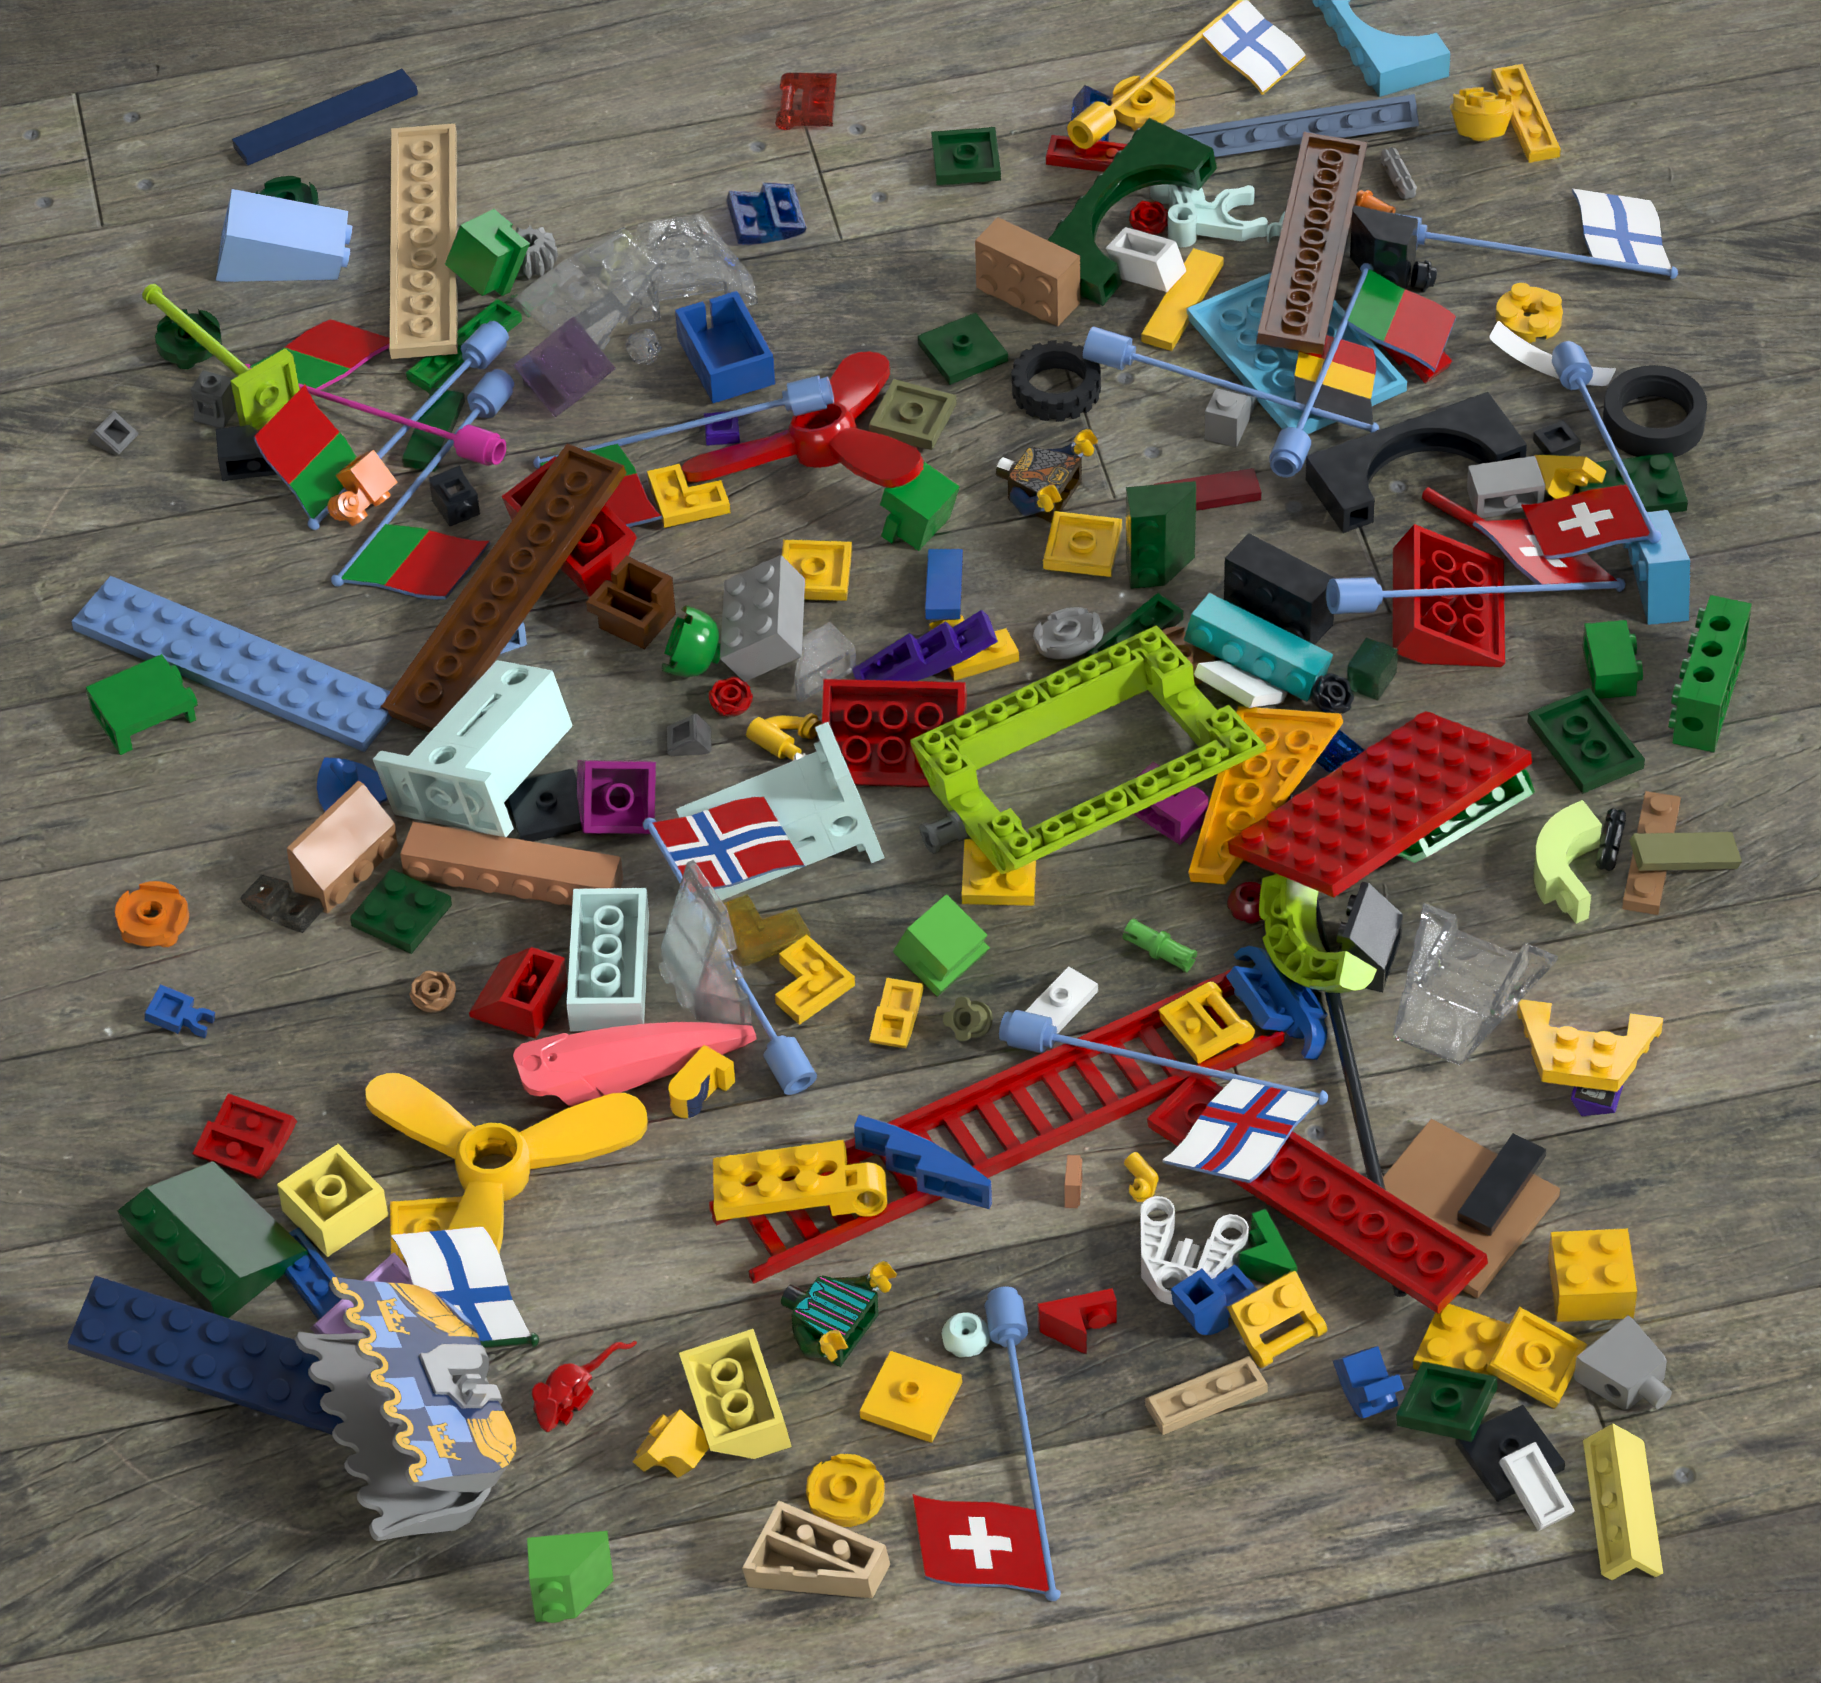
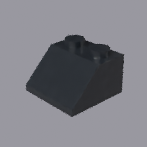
M1354 205L1351 220V260L1359 270L1364 263L1371 264L1374 272L1395 285L1406 289L1416 260L1418 219Z

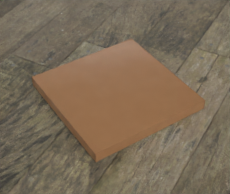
M1431 1118L1384 1175L1385 1189L1487 1254L1488 1264L1463 1289V1291L1478 1299L1558 1199L1560 1188L1533 1174L1491 1236L1458 1221V1211L1498 1154Z

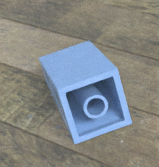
M232 189L221 233L216 281L338 280L341 267L347 268L350 256V248L345 247V244L349 245L352 234V225H347L348 211Z

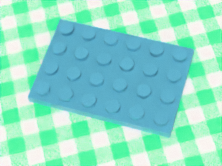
M1271 273L1187 308L1191 324L1245 387L1295 402L1294 375L1299 351L1256 344ZM1335 299L1327 335L1335 337L1345 314V311ZM1347 325L1341 339L1372 348L1375 354L1376 374L1371 397L1372 406L1406 392L1407 381L1367 336ZM1257 397V401L1281 429L1297 427L1303 411ZM1309 414L1303 431L1310 434L1337 421Z

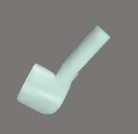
M1285 211L1279 222L1268 225L1266 230L1268 243H1270V239L1273 236H1280Z

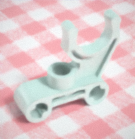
M1180 185L1150 186V196L1154 201L1162 204L1169 203L1168 239L1176 241L1177 246L1180 248L1193 245L1196 242L1197 235L1241 242L1267 236L1268 220L1265 217L1252 221H1240L1232 218L1227 213L1234 207L1254 204L1255 190L1251 185L1236 189H1225L1217 195L1213 202L1205 200L1202 187L1197 191Z

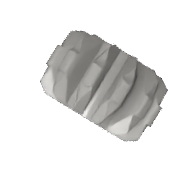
M531 225L524 230L517 227L516 232L530 243L517 277L526 275L528 279L532 275L543 277L544 271H553L558 251L552 233H546L543 227H539L536 230Z

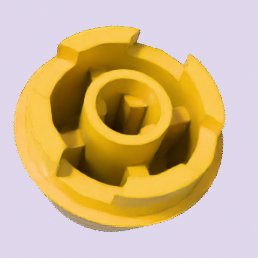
M1484 87L1460 89L1459 95L1453 94V103L1450 105V110L1460 135L1470 137L1475 141H1488L1491 138L1505 134L1515 107L1511 104L1512 94L1506 90L1500 89L1498 95H1495V93L1484 91Z

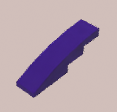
M980 610L953 628L945 621L918 639L909 633L857 665L852 671L856 680L919 681L974 656L995 644L998 640L989 616L983 610Z

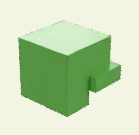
M946 894L906 929L894 948L893 953L938 997L981 959L990 947L984 942L988 935Z

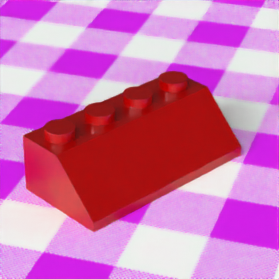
M556 456L501 496L511 520L514 519L557 458ZM604 505L560 569L590 598L605 580L612 582L611 572L626 555L629 556L637 537L627 525Z

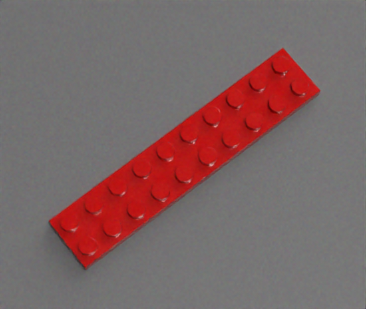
M1193 1073L1147 1118L1148 1128L1176 1146H1179L1206 1106L1223 1090V1087L1202 1074ZM1293 1131L1272 1163L1251 1183L1229 1179L1437 1314L1488 1264L1486 1253Z

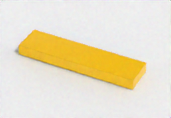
M1523 64L1492 69L1491 79L1497 92L1502 89L1512 94L1511 104L1515 108L1510 121L1528 162L1560 157L1561 148Z
M1195 248L1192 249L1184 263L1186 272L1166 292L1143 330L1141 342L1173 351L1190 322L1187 308L1203 301L1224 265V257Z

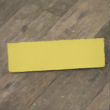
M1612 1423L1583 1440L1601 1575L1614 1580L1637 1567L1657 1577L1663 1574L1645 1445L1642 1439Z

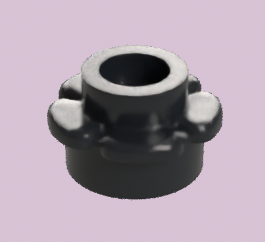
M1416 261L1411 272L1412 288H1419L1421 292H1425L1428 287L1434 286L1437 270L1435 267H1432L1430 261Z

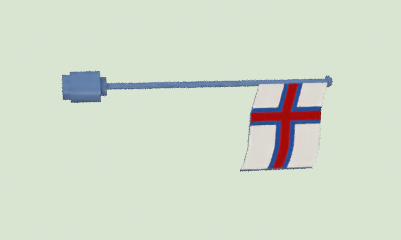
M1015 1010L1014 1013L1007 1011L1000 1025L999 1038L1002 1041H1006L1008 1046L1044 1053L1047 1047L1052 1048L1056 1041L1229 1080L1230 1082L1206 1106L1182 1143L1162 1161L1165 1164L1246 1183H1251L1272 1163L1293 1129L1318 1103L1319 1105H1324L1328 1101V1094L1324 1090L1321 1093L1311 1092L1057 1034V1027L1053 1026L1052 1018L1020 1010Z

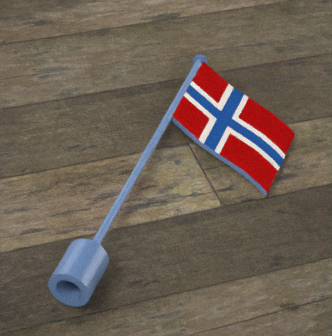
M750 797L733 800L691 816L658 822L653 818L645 819L643 828L645 830L649 829L771 1041L767 1044L763 1057L786 1095H793L807 1089L816 1080V1072L795 1037H786L784 1035L777 1037L694 894L731 887L777 870L805 867L764 797Z

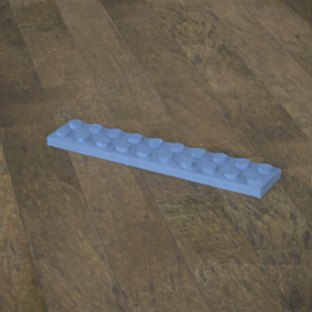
M112 576L106 580L71 621L73 630L145 661L162 654L170 666L176 665L181 676L363 752L367 750L392 718L388 711L381 708V705L385 702L391 691Z

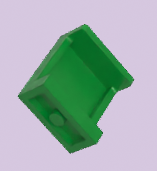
M162 654L86 687L90 710L120 755L133 750L130 738L133 734L181 713L184 714L189 723L196 721L194 707L198 706V702L193 690L190 687L185 688L183 686V680L175 664L170 666Z

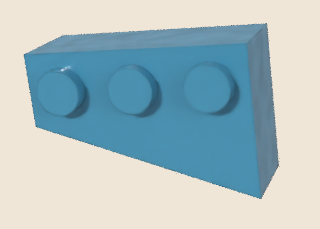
M1669 511L1647 512L1655 530L1661 532V540L1657 543H1652L1649 540L1622 543L1624 549L1628 548L1629 561L1633 567L1647 624L1689 621L1690 558Z

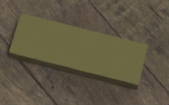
M1732 832L1634 833L1629 840L1639 871L1738 869L1742 863Z

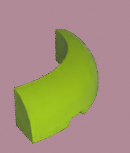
M1278 874L1264 877L1260 892L1259 916L1265 921L1266 935L1262 939L1267 953L1275 966L1294 982L1311 989L1328 993H1345L1365 989L1373 981L1377 969L1347 951L1326 952L1321 943L1316 919L1318 891Z

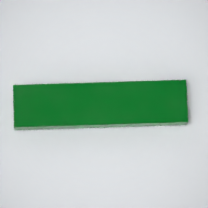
M496 299L457 331L458 354L425 356L406 372L407 380L430 394L432 387L440 388L464 363L461 345L482 324L495 321L502 325L508 333L522 321L521 313L501 300Z

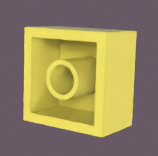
M339 1144L277 1184L282 1211L326 1257H329L388 1217L384 1189Z

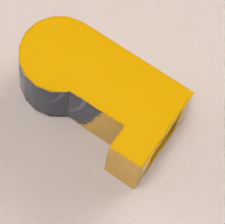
M703 1045L669 1083L668 1090L672 1112L680 1118H691L699 1114L702 1110L703 1101L718 1087L727 1091L735 1083L734 1062L708 1046Z

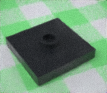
M573 768L524 779L507 798L520 840L534 842L582 831L577 800V778Z
M1524 1405L1518 1406L1481 1424L1472 1442L1460 1439L1455 1440V1445L1496 1502L1516 1493L1499 1461L1503 1457L1536 1442L1554 1475L1565 1469V1461Z

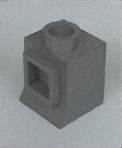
M204 370L201 372L191 388L194 406L193 421L225 428L236 410L231 385L233 378Z

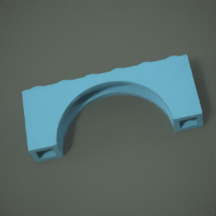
M1312 0L1314 6L1319 7L1323 12L1327 25L1333 27L1337 33L1340 45L1345 46L1349 51L1353 64L1359 66L1363 72L1367 85L1372 86L1379 97L1449 77L1450 51L1437 33L1423 36L1389 34L1379 31L1360 20L1350 8V0Z

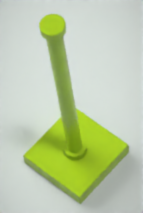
M150 284L144 289L142 298L148 304L156 305L237 375L236 378L231 380L240 426L250 425L257 430L263 428L300 390L294 358L287 349L281 350L249 369L166 298L158 285Z

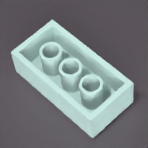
M646 888L573 889L567 989V1011L570 1031H591L644 1024L649 908Z

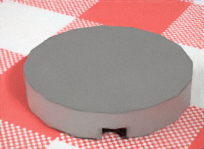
M1072 607L1051 613L1047 616L1048 621L1043 625L1040 622L1035 627L1033 633L1035 644L1040 654L1052 659H1067L1082 655L1094 648L1102 639L1104 630L1099 615L1096 612L1092 614L1088 613L1087 608Z

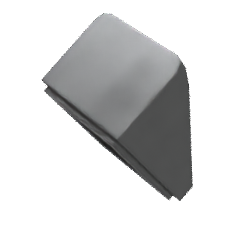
M113 411L91 434L87 441L118 456L139 433Z
M695 713L667 726V753L670 756L704 755L711 752L710 726L698 714Z

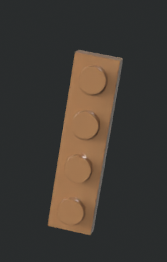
M1645 791L1637 833H1675L1681 797ZM1632 854L1622 909L1659 915L1667 870L1639 871L1634 854Z

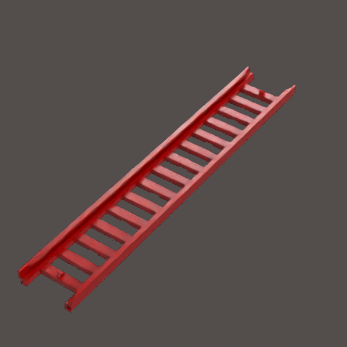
M1231 969L1077 1039L1126 1049L1123 1045L1124 1043L1140 1037L1152 1055L1178 1061L1155 1030L1165 1025L1160 1019L1158 1009L1208 982H1214L1222 990L1223 998L1235 994L1234 987L1226 977ZM1202 1006L1222 1030L1228 1027L1211 1006ZM1277 1031L1269 1036L1262 1035L1244 1044L1236 1043L1232 1045L1233 1049L1220 1055H1214L1196 1066L1224 1072L1281 1046L1284 1042V1032ZM1062 1044L887 1123L931 1142L933 1141L927 1131L944 1124L972 1167L989 1178L1170 1096L1193 1072L1160 1065L1169 1078L1152 1085L1134 1059L1109 1054L1136 1091L1127 1097L1119 1099L1090 1059L1104 1052ZM1075 1066L1086 1083L1090 1085L1103 1107L1086 1114L1058 1073ZM1042 1080L1071 1122L1054 1129L1026 1087ZM1010 1095L1038 1137L1021 1144L993 1102ZM977 1109L1005 1152L988 1159L960 1117ZM855 1137L844 1142L847 1165L861 1163L860 1161L876 1155L855 1149ZM879 1155L886 1166V1157ZM889 1170L905 1194V1197L889 1204L887 1203L886 1208L875 1216H860L854 1219L851 1213L832 1216L838 1227L820 1234L805 1209L785 1211L805 1241L789 1249H786L764 1214L748 1216L746 1219L771 1256L767 1262L748 1271L749 1278L755 1284L944 1197L917 1191V1181L913 1176ZM827 1171L822 1173L821 1176H828L834 1172ZM787 1177L782 1181H791L794 1180L796 1177ZM753 1182L746 1186H754L757 1185L758 1182ZM714 1200L709 1202V1209L713 1215L712 1220L714 1221L716 1226L728 1220H731L726 1219L716 1221L714 1213ZM826 1205L831 1213L830 1205Z

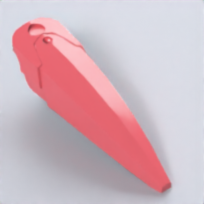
M708 1022L648 1023L591 1030L571 1035L562 1033L522 1043L515 1049L513 1057L525 1091L534 1096L555 1095L560 1097L568 1106L573 1107L611 1093H622L677 1073L703 1045L724 1055L757 1040L753 1026Z

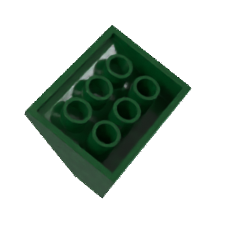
M214 1161L146 1187L117 1210L126 1234L204 1311L230 1318L285 1274V1270L289 1266L293 1267L296 1261L308 1255L307 1250Z

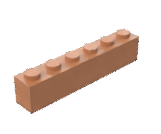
M412 822L400 853L403 874L417 881L425 880L447 884L452 887L460 886L482 890L487 893L494 892L522 899L529 898L547 901L557 905L572 906L573 889L621 888L623 882L622 862L619 856L419 822Z

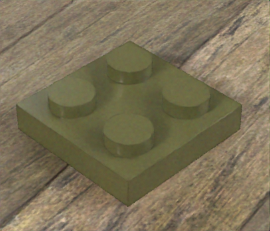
M893 379L869 423V432L886 435L906 444L933 450L957 405L956 395Z

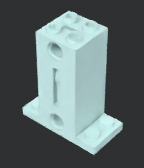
M497 660L409 756L380 751L372 760L394 815L506 838L514 828L504 802L573 725L553 670Z
M829 722L815 727L820 739L819 742L814 743L816 752L676 809L679 818L733 800L764 797L805 866L854 846H857L859 853L866 850L871 863L885 858ZM802 867L777 870L731 887L709 891L714 902L717 903Z

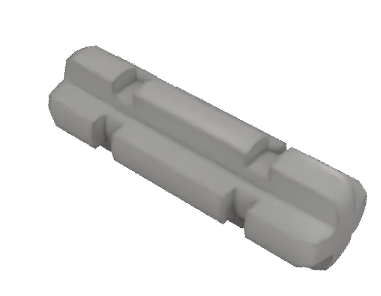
M1391 147L1388 150H1382L1380 160L1386 168L1400 198L1403 200L1409 197L1414 198L1417 187L1411 179V175L1400 158L1401 156L1397 149Z

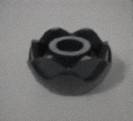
M1329 673L1325 676H1319L1313 686L1312 696L1314 703L1322 712L1344 714L1351 709L1354 694L1350 689V683L1347 679L1339 677L1334 673Z

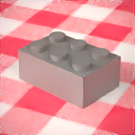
M782 555L762 562L724 581L720 659L745 682L802 657L805 578Z

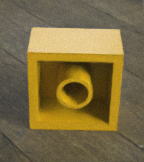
M1628 1228L1551 1232L1548 1263L1556 1322L1624 1319L1628 1315L1634 1319L1637 1286Z

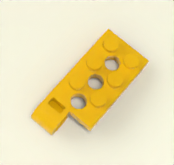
M844 1140L713 1158V1193L716 1221L830 1205L832 1216L856 1213L860 1216L869 1217L881 1213L887 1206L885 1171L879 1165L869 1162L847 1165ZM827 1171L834 1172L828 1176H821L822 1173ZM787 1177H796L794 1180L791 1181H782ZM750 1182H758V1184L754 1186H745Z

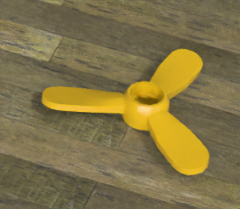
M386 1073L377 1076L369 1082L365 1089L366 1106L372 1114L410 1138L455 1159L456 1171L465 1193L448 1230L484 1227L499 1254L503 1239L504 1201L511 1200L523 1191L529 1181L530 1169L580 1162L625 1148L643 1137L648 1123L645 1106L637 1097L627 1093H611L575 1105L518 1132L516 1129L502 1123H486L475 1127L444 1099L411 1077L400 1073ZM491 1154H504L513 1158L506 1165L495 1169H482L473 1165L483 1156Z

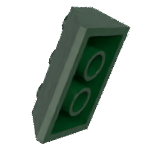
M1195 481L1126 487V563L1131 589L1165 586L1195 558Z

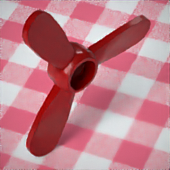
M868 351L851 354L842 360L829 380L833 391L834 403L827 405V409L799 416L794 415L789 429L771 436L693 457L683 464L682 471L685 480L699 482L796 455L799 462L806 467L822 468L841 463L852 473L882 487L894 488L914 480L923 470L924 460L917 448L886 435L857 429L855 419L874 401L888 380L891 370L890 362L886 356Z

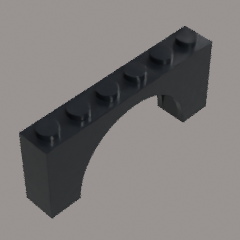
M1485 392L1306 456L1305 480L1342 533H1346L1374 523L1375 498L1369 489V484L1382 467L1399 457L1417 452L1438 451L1460 455L1478 464L1525 458L1527 444L1489 392Z

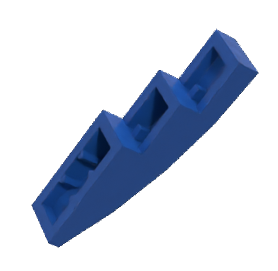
M862 1115L858 1116L854 1125L855 1149L885 1156L886 1170L917 1177V1191L990 1209L992 1205L991 1180L963 1159L937 1144L902 1128Z

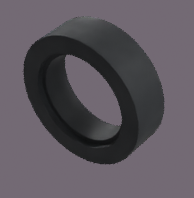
M1658 365L1640 366L1621 373L1608 386L1604 400L1603 423L1613 444L1630 455L1640 457L1673 453V456L1677 457L1693 449L1701 440L1705 428L1707 398L1699 383L1680 370ZM1656 396L1672 400L1682 406L1687 417L1680 424L1669 428H1648L1629 420L1622 409L1628 402L1634 399Z

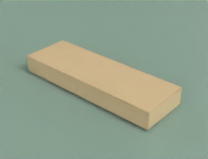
M1248 1356L1145 1398V1406L1162 1435H1165L1268 1392V1384L1251 1356Z

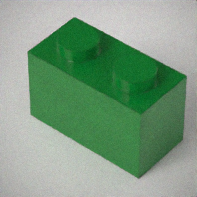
M1627 620L1584 623L1582 648L1592 692L1598 699L1636 696L1638 681H1643V665L1641 660L1635 659L1637 640L1635 634L1629 633Z

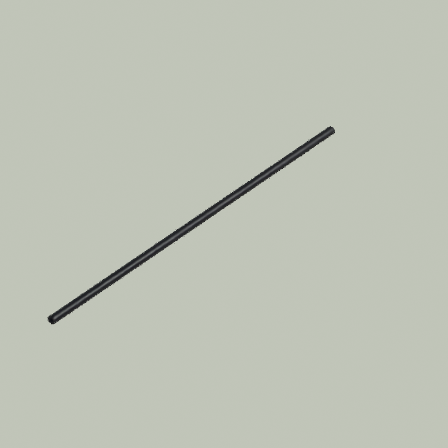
M1293 793L1290 795L1286 802H1288L1294 797ZM1317 897L1316 919L1318 933L1326 952H1330ZM1325 992L1367 1178L1385 1189L1340 993ZM1392 1285L1395 1296L1403 1297L1407 1295Z

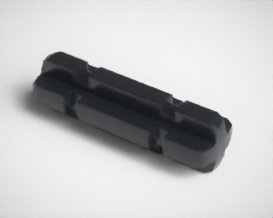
M1611 808L1607 811L1606 822L1599 845L1600 848L1596 858V866L1600 870L1612 871L1616 866V858L1626 822V813L1622 809L1616 810Z

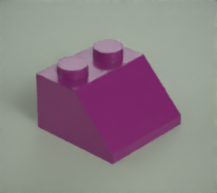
M577 760V800L582 832L651 834L649 829L645 830L643 828V822L647 818L655 819L656 762L642 760Z

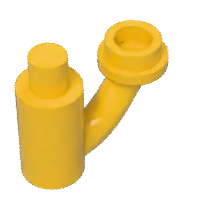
M809 713L805 717L780 715L769 717L765 720L757 717L750 723L746 737L779 759L788 757L793 761L794 755L797 752L801 754L802 750L794 745V738L781 729L798 730L797 732L800 737L813 739L818 735L815 727L821 725L822 722L813 713Z

